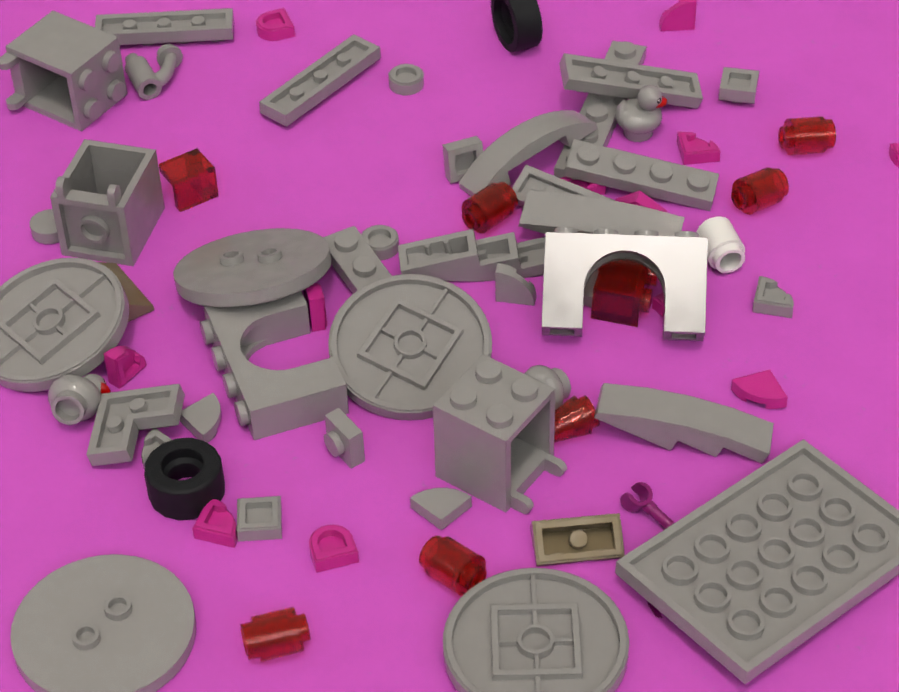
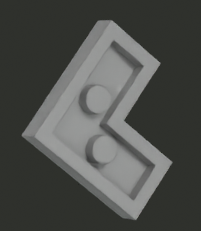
M172 384L101 394V401L98 406L86 454L91 465L99 466L131 462L139 430L179 425L185 397L181 385Z

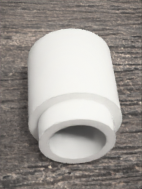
M722 216L705 220L696 232L699 234V237L708 238L707 261L710 266L721 273L736 271L745 261V246L730 220Z

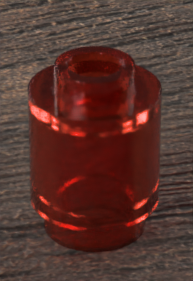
M823 116L789 118L779 128L778 141L782 149L785 148L788 155L824 153L827 149L835 146L836 129L834 122L831 119H825Z
M766 167L736 179L732 186L731 198L738 209L750 215L781 202L783 197L788 194L789 183L786 175L780 169Z
M505 182L491 183L462 203L463 222L469 229H474L478 233H485L513 214L514 208L518 205L517 195L512 187Z
M433 536L425 543L420 552L419 564L424 568L426 575L460 596H463L469 589L486 579L485 558L449 536Z
M293 606L251 616L250 622L240 624L241 636L248 660L259 658L260 662L303 652V642L311 640L305 614L297 615Z

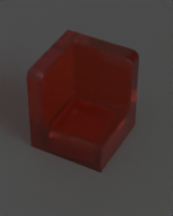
M198 148L159 164L161 174L173 187L175 207L180 212L219 196L215 167Z

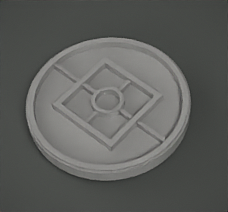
M289 228L254 230L220 238L193 250L178 262L173 276L178 294L194 304L219 308L252 306L282 299L310 287L321 279L330 268L331 254L328 242L322 236L310 231Z
M60 258L31 266L1 285L0 385L22 392L49 390L51 384L61 378L62 375L73 374L83 377L104 361L103 354L116 347L120 342L129 319V301L117 276L109 268L96 261L83 258Z
M421 274L388 276L360 288L340 307L329 332V358H334L347 384V395L358 405L370 412L398 420L433 418V405L483 354L490 358L492 355L490 326L484 312L476 301L461 288L450 282Z
M99 555L77 560L53 571L28 592L13 618L10 636L11 647L21 676L36 692H156L168 683L187 661L195 641L196 620L193 603L186 587L168 569L153 561L136 556Z
M523 568L496 574L476 584L454 605L447 618L443 632L444 663L448 676L458 692H615L627 669L629 658L628 629L619 608L613 600L591 582L571 573L555 569Z

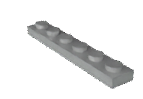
M612 41L604 59L643 65L646 59V46L636 45L631 42ZM588 93L580 114L596 122L598 129L580 141L607 147L617 125L615 115L617 106L621 101H627L628 98ZM564 145L554 167V176L559 178L565 177L564 172L571 146Z

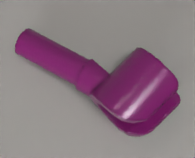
M638 482L631 486V489L640 497V501H637L633 495L627 492L620 497V502L624 509L630 512H637L642 509L665 529L675 523L652 501V489L644 482Z

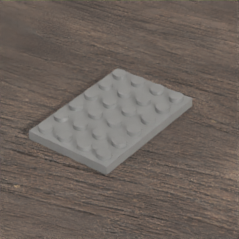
M803 439L617 560L615 574L739 680L747 684L899 574V510Z

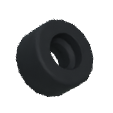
M176 438L162 443L151 452L145 462L144 477L148 498L153 508L164 517L175 520L196 519L207 503L212 499L221 501L225 494V480L221 457L213 446L203 440ZM192 477L187 480H179L182 478Z

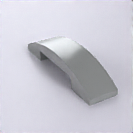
M574 110L554 111L533 117L512 128L487 147L463 175L459 182L460 189L482 203L511 184L508 171L557 140L570 147L573 139L581 140L597 130V124Z

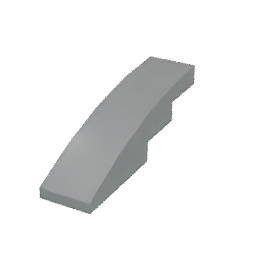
M528 189L518 226L543 234L554 232V229L558 227H572L578 229V233L594 234L596 229L609 228L617 230L618 235H634V232L637 230H654L659 233L658 236H675L676 232L682 231L685 217L604 198Z
M474 229L398 245L401 274H421L445 281H495L497 264L500 263L517 269L516 273L523 278L544 275L545 237L517 243L515 233L511 232L476 240Z
M604 383L600 388L594 418L670 451L677 441H680L715 457L723 448H726L761 464L770 454L774 423L735 408L693 396L647 387Z

